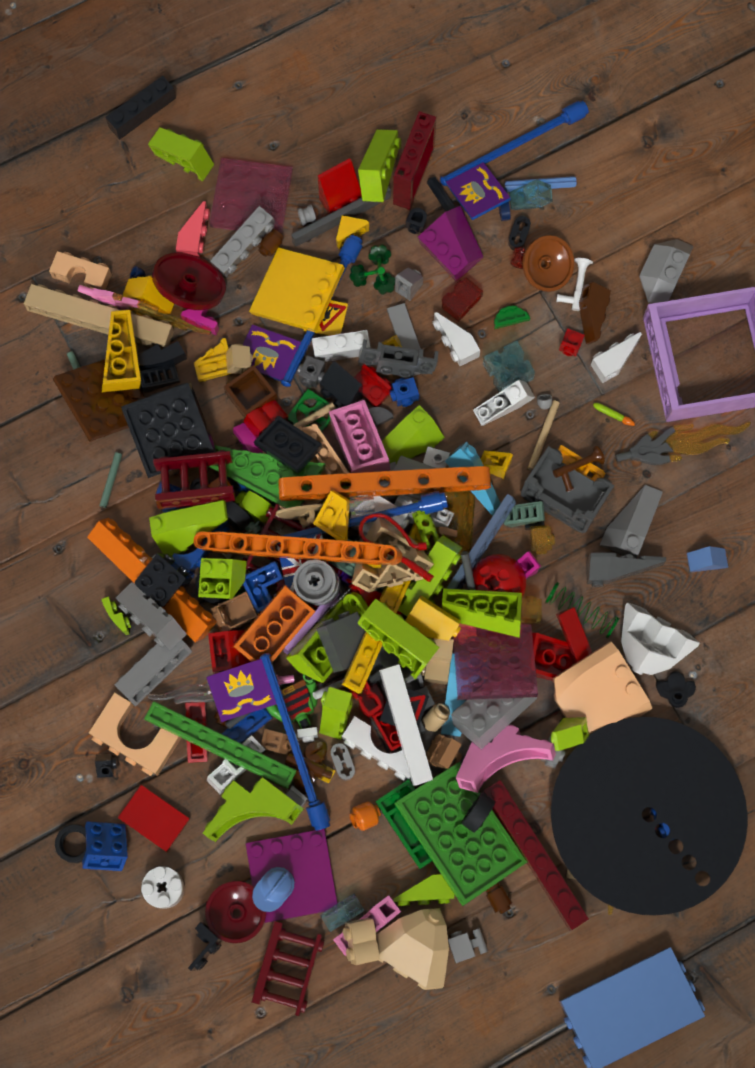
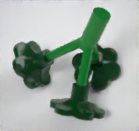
M381 244L371 247L368 258L377 265L375 270L367 272L361 264L351 267L349 278L353 281L355 287L365 286L367 277L376 274L378 276L374 283L375 290H378L381 295L394 291L395 278L390 273H385V269L381 267V264H387L391 257V251L387 249L386 245Z

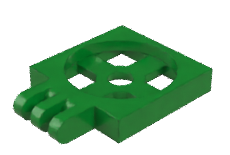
M307 389L289 413L287 421L294 425L298 422L296 418L298 410L305 414L306 418L310 412H316L330 403ZM308 399L318 401L313 408L304 405V402ZM328 416V419L321 417L312 423L317 422L320 424L321 427L319 428L323 433L331 423L330 416Z

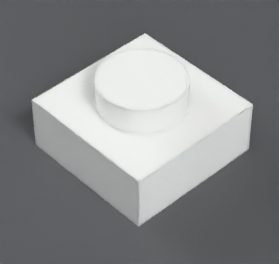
M317 727L298 729V739L304 743L313 742L314 738H318Z

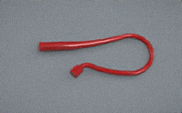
M374 513L365 516L360 522L359 535L364 542L374 543L364 536V523L368 519L381 517L392 523L402 533L412 548L418 549V551L427 550L426 542L414 544L405 530L388 515ZM390 551L388 554L394 557L395 552ZM402 556V563L429 583L434 578L432 574L418 566L415 562Z

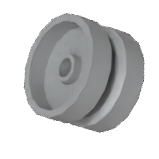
M317 559L309 560L301 564L295 571L293 578L294 589L298 596L307 603L315 606L326 605L338 595L340 589L339 576L326 562Z

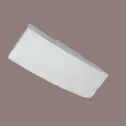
M252 735L243 743V745L260 753L265 751ZM225 759L207 777V781L219 794H222L226 786L231 784L233 780L238 779L246 769Z

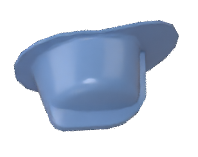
M281 867L271 868L266 872L253 890L252 898L256 907L263 912L277 910L294 889L295 882L292 874Z

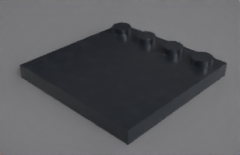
M191 382L121 407L148 478L161 474V471H156L153 459H159L163 456L179 457L217 452Z

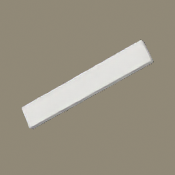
M397 664L381 669L379 672L412 784L416 786L431 781L433 777L400 665Z

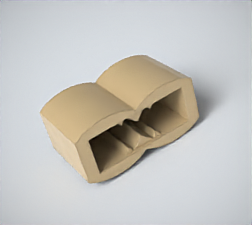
M364 918L345 922L343 936L348 941V949H346L348 961H351V964L360 965L379 960L373 919Z

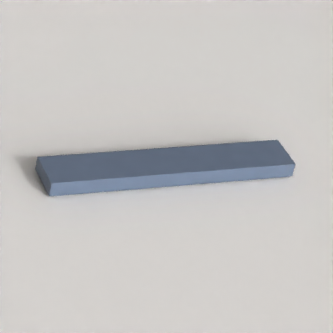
M509 494L506 495L469 552L472 570L516 504L515 499ZM463 563L446 589H461L465 584L466 578Z

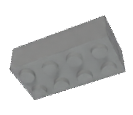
M507 664L451 714L453 725L476 746L483 749L537 699L536 687Z

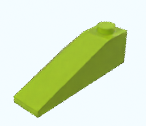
M221 500L150 517L151 535L163 554L168 553L173 556L174 553H184L188 550L187 547L194 543V536L197 533L212 532L228 520L226 502Z

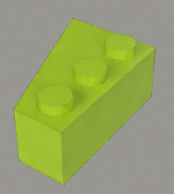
M159 127L148 143L156 156L172 165L177 163L185 167L183 169L185 172H194L201 181H204L214 166L201 141L189 139L184 134H176L171 129L166 130Z
M329 687L328 692H323L321 699L323 710L319 733L342 740L353 705L352 693Z

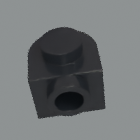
M415 208L410 211L406 220V228H408L410 233L418 234L419 232H424L427 222L426 212L421 208Z
M113 753L96 754L97 778L113 777L114 769L118 768L117 757H114Z

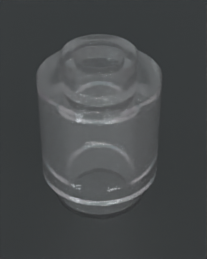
M350 496L349 512H351V516L367 515L370 512H375L373 496Z

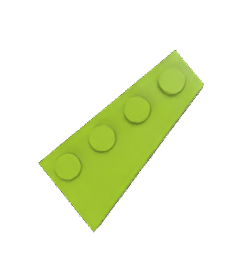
M376 130L358 169L362 201L384 202L397 153L401 148V138L398 137V130Z
M443 588L442 609L461 620V624L520 638L522 593Z
M377 599L372 602L358 621V624L375 641L380 640L387 653H394L400 659L398 663L403 668L407 666L412 671L410 675L415 680L440 648L432 639L425 637L416 627L408 624L402 616L395 614L385 603Z

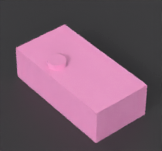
M365 400L329 411L331 425L350 473L391 471L389 458Z

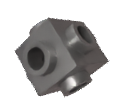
M307 355L304 364H300L297 371L299 382L308 388H317L325 375V362Z

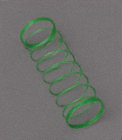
M556 582L545 603L549 601L551 603L559 582ZM615 616V621L611 629L609 630L608 634L606 635L607 639L611 635L612 631L614 630L615 626L617 625L620 619L617 616Z

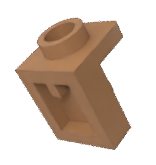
M435 527L439 538L442 535L451 541L457 538V530L448 527ZM431 534L430 544L435 545L434 538Z
M264 729L261 741L262 747L266 750L288 755L292 748L287 734Z

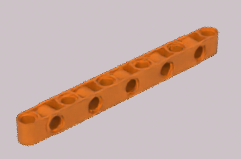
M476 466L283 477L278 480L280 500L296 501L327 499L331 490H335L346 498L426 494L438 491L442 493L486 490L491 488L489 467ZM464 476L467 478V481L460 482L457 478ZM425 478L429 482L423 485L419 483V480ZM385 480L390 484L383 487L380 485V482ZM349 483L351 486L348 489H343L341 485ZM310 485L312 488L309 491H304L302 487Z
M199 532L194 536V545L197 548L224 554L303 560L317 559L321 561L370 565H397L402 560V552L398 548L370 542L230 532ZM207 537V538H208V542H207V544L204 546V545H203V540ZM244 540V546L239 548L240 541ZM280 542L281 548L279 551H276L275 547ZM318 545V552L313 554V547ZM356 548V554L351 557L350 550ZM394 550V558L389 560L388 553Z

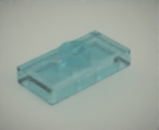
M354 893L320 916L329 931L332 932L365 910Z

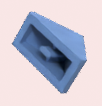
M709 546L687 553L689 572L728 568L724 548Z

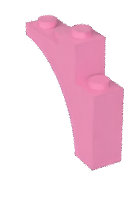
M509 724L493 739L492 743L489 742L483 749H480L473 742L471 743L456 776L459 788L478 793L483 783L491 775L509 764L528 759H547L553 761L556 755L554 745L547 740H538L527 735L521 736L519 728Z

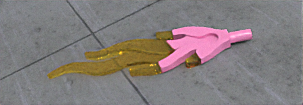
M83 285L78 287V292L89 295L106 305H113L118 310H130L135 315H147L159 322L164 320L169 322L172 327L187 331L188 328L202 334L211 335L212 333L175 316L160 313L157 307L123 297L121 294L96 288L92 289Z

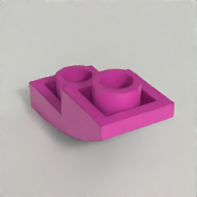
M245 423L233 427V433L243 444V450L258 454L263 452L254 445V441L257 438Z

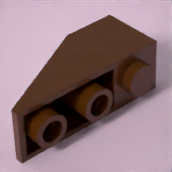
M595 282L583 286L579 300L587 345L599 340L601 326L606 318L605 311L610 303L611 290Z

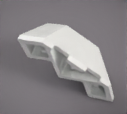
M626 603L621 643L626 661L632 666L634 672L640 675L643 673L653 675L668 670L696 649L700 642L686 631L670 627L671 623L660 617H653L646 609Z

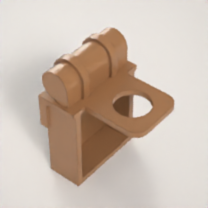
M247 592L219 603L218 606L210 609L213 618L217 621V628L220 632L234 631L254 620L259 615L256 613Z
M436 735L434 740L431 741L428 751L425 752L428 763L434 767L449 769L460 762L462 755L458 752L461 744L444 735Z

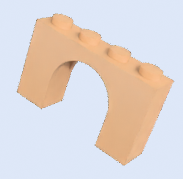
M114 693L89 732L93 736L91 740L100 746L103 743L108 745V750L117 756L119 753L126 756L125 761L131 765L139 764L143 767L141 771L149 776H152L153 773L158 776L180 742L181 737L161 728L147 747L142 749L126 747L121 740L120 729L134 705Z

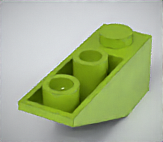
M441 874L431 875L395 897L393 902L398 903V906H410V902L418 901V905H430V901L438 900V904H449L450 900L454 899V893Z

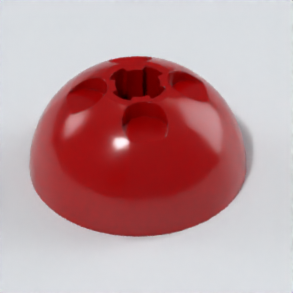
M492 554L486 556L472 570L476 590L522 593V597L525 593V572L522 566L508 555Z

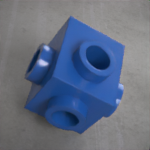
M414 377L409 379L400 378L392 383V390L389 392L392 402L396 401L397 407L401 405L402 407H407L419 400V392Z

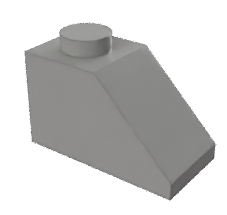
M406 268L395 277V292L411 301L423 285L422 274L415 269Z

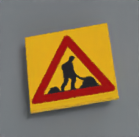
M331 300L316 333L326 336L341 334L348 304Z

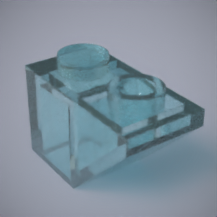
M538 179L509 192L512 210L540 208L553 202L551 185Z

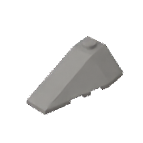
M644 485L606 528L599 546L623 556L631 554L636 559L663 492Z

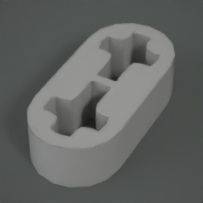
M335 744L331 748V757L338 776L345 781L351 780L355 775V767L349 751L344 744ZM340 747L341 750H345L343 753L344 760L340 761L339 756L334 755L336 748ZM343 763L346 764L348 769H352L347 777L345 774H341Z

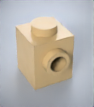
M242 344L231 345L226 352L227 373L242 374L251 367L253 356L250 354L249 346H243Z

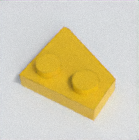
M226 338L220 340L216 347L208 350L203 357L194 362L199 382L232 374L227 373L226 352L228 351Z
M331 490L313 524L337 540L348 541L350 500L335 490Z

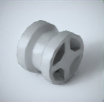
M308 205L304 209L297 208L302 226H305L308 222H316L312 205Z

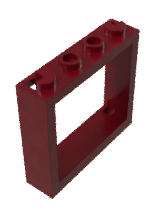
M418 112L393 175V205L408 210L412 207L435 148L437 118L435 116ZM399 170L404 171L403 176L398 174Z

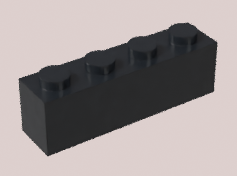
M162 75L106 116L108 127L119 140L176 99L173 86Z

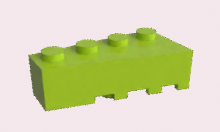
M444 535L437 540L428 555L434 563L428 573L432 574L434 578L430 583L424 578L413 581L406 590V597L402 600L398 611L408 616L420 596L435 603L432 599L435 595L438 596L444 587L441 585L443 580H448L453 572L450 568L453 564L456 565L461 558L459 554L462 550L461 546Z

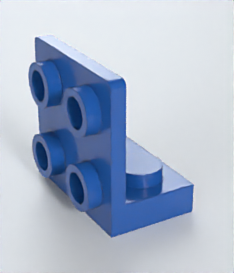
M87 821L85 824L86 853L82 861V869L122 871L128 857L125 824Z

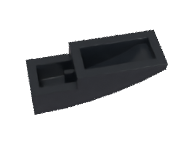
M178 341L162 350L157 344L137 355L139 371L171 364L176 365L187 359Z

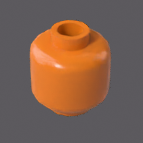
M367 801L352 808L350 820L355 829L358 828L361 831H365L378 824L381 813L377 805Z

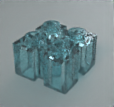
M518 341L505 346L501 354L497 350L484 356L483 366L489 377L494 375L493 384L498 393L517 380L528 383L534 379L535 371L529 360L523 361L524 351Z

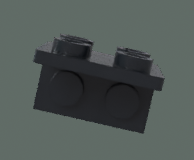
M200 922L195 929L198 933L196 935L204 943H210L188 967L190 971L201 970L207 964L206 958L209 954L214 955L222 946L220 944L222 940L213 934L205 923Z

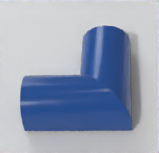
M277 561L245 576L243 585L256 613L262 611L272 600L267 586L284 579L283 572Z

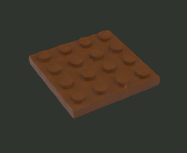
M105 359L56 375L53 378L55 385L89 442L129 428L121 407L145 398L140 388L102 392Z

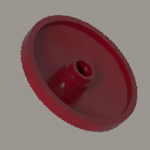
M187 253L166 254L157 260L152 272L153 283L160 294L170 302L186 309L208 310L214 308L222 301L226 291L225 280L218 269L208 261Z

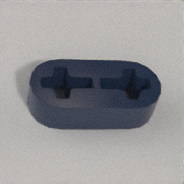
M508 201L498 207L501 221L511 220Z

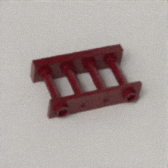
M220 450L216 453L179 457L163 456L159 459H153L156 471H161L162 492L155 494L158 509L202 505L221 500L225 502L235 501L233 486H228L226 464L233 463L230 451ZM207 466H219V487H208ZM199 467L201 488L196 490L189 489L188 468ZM180 469V491L170 492L169 470Z
M275 504L274 507H269L265 515L268 519L259 535L282 536L269 529L273 518L297 531L317 526L311 524L303 528L295 520L278 517L276 512L280 505ZM249 555L248 558L244 557L242 561H247L246 570L253 572L260 569V567L250 563L254 556ZM266 557L273 562L277 561L281 565L280 558ZM284 579L273 584L275 592L278 593L285 584Z
M275 921L251 1003L261 1005V1001L269 1000L296 1008L295 1015L300 1016V1013H305L308 1001L304 1000L317 953L318 951L322 952L325 940L321 939V934H318L315 940L287 932L283 928V923ZM285 939L313 947L311 959L281 952L277 948L279 940L283 941ZM279 959L308 968L305 980L275 972L271 968L273 960L277 961ZM276 980L302 988L300 999L295 1000L268 992L269 989H265L267 981Z

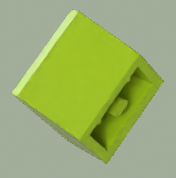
M201 558L198 597L232 599L245 582L247 561Z

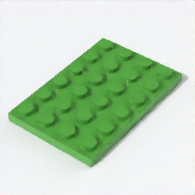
M458 762L433 778V780L428 781L398 800L395 805L461 905L464 906L526 864L527 861L492 810L475 833L461 824L466 813L481 793L479 791L477 793L459 788L456 776L461 763Z

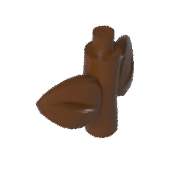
M313 742L304 751L303 757L313 786L316 777L331 779L333 774L332 771L327 770V766L321 764L327 753L325 742ZM289 752L285 765L298 769L294 754ZM298 769L293 777V782L296 789L305 795L306 790Z

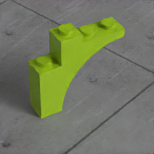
M263 777L255 783L251 793L233 780L231 784L226 786L221 796L226 800L225 804L219 807L216 816L207 823L202 834L216 842L232 826L254 817H275L292 825L304 808Z

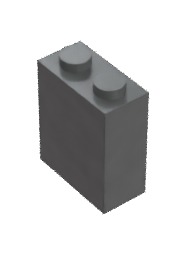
M349 611L338 615L339 619H327L322 622L323 626L316 628L334 673L350 667L365 633V630L358 624L360 619L358 612L350 614Z

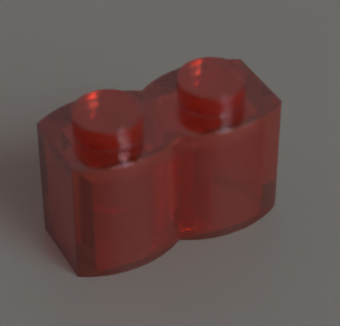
M467 277L463 281L459 280L454 286L455 290L447 293L442 298V309L458 322L483 297V290Z

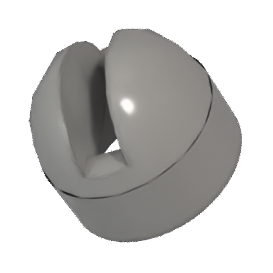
M550 394L539 395L537 397L538 406L543 410L549 409L552 406V396Z

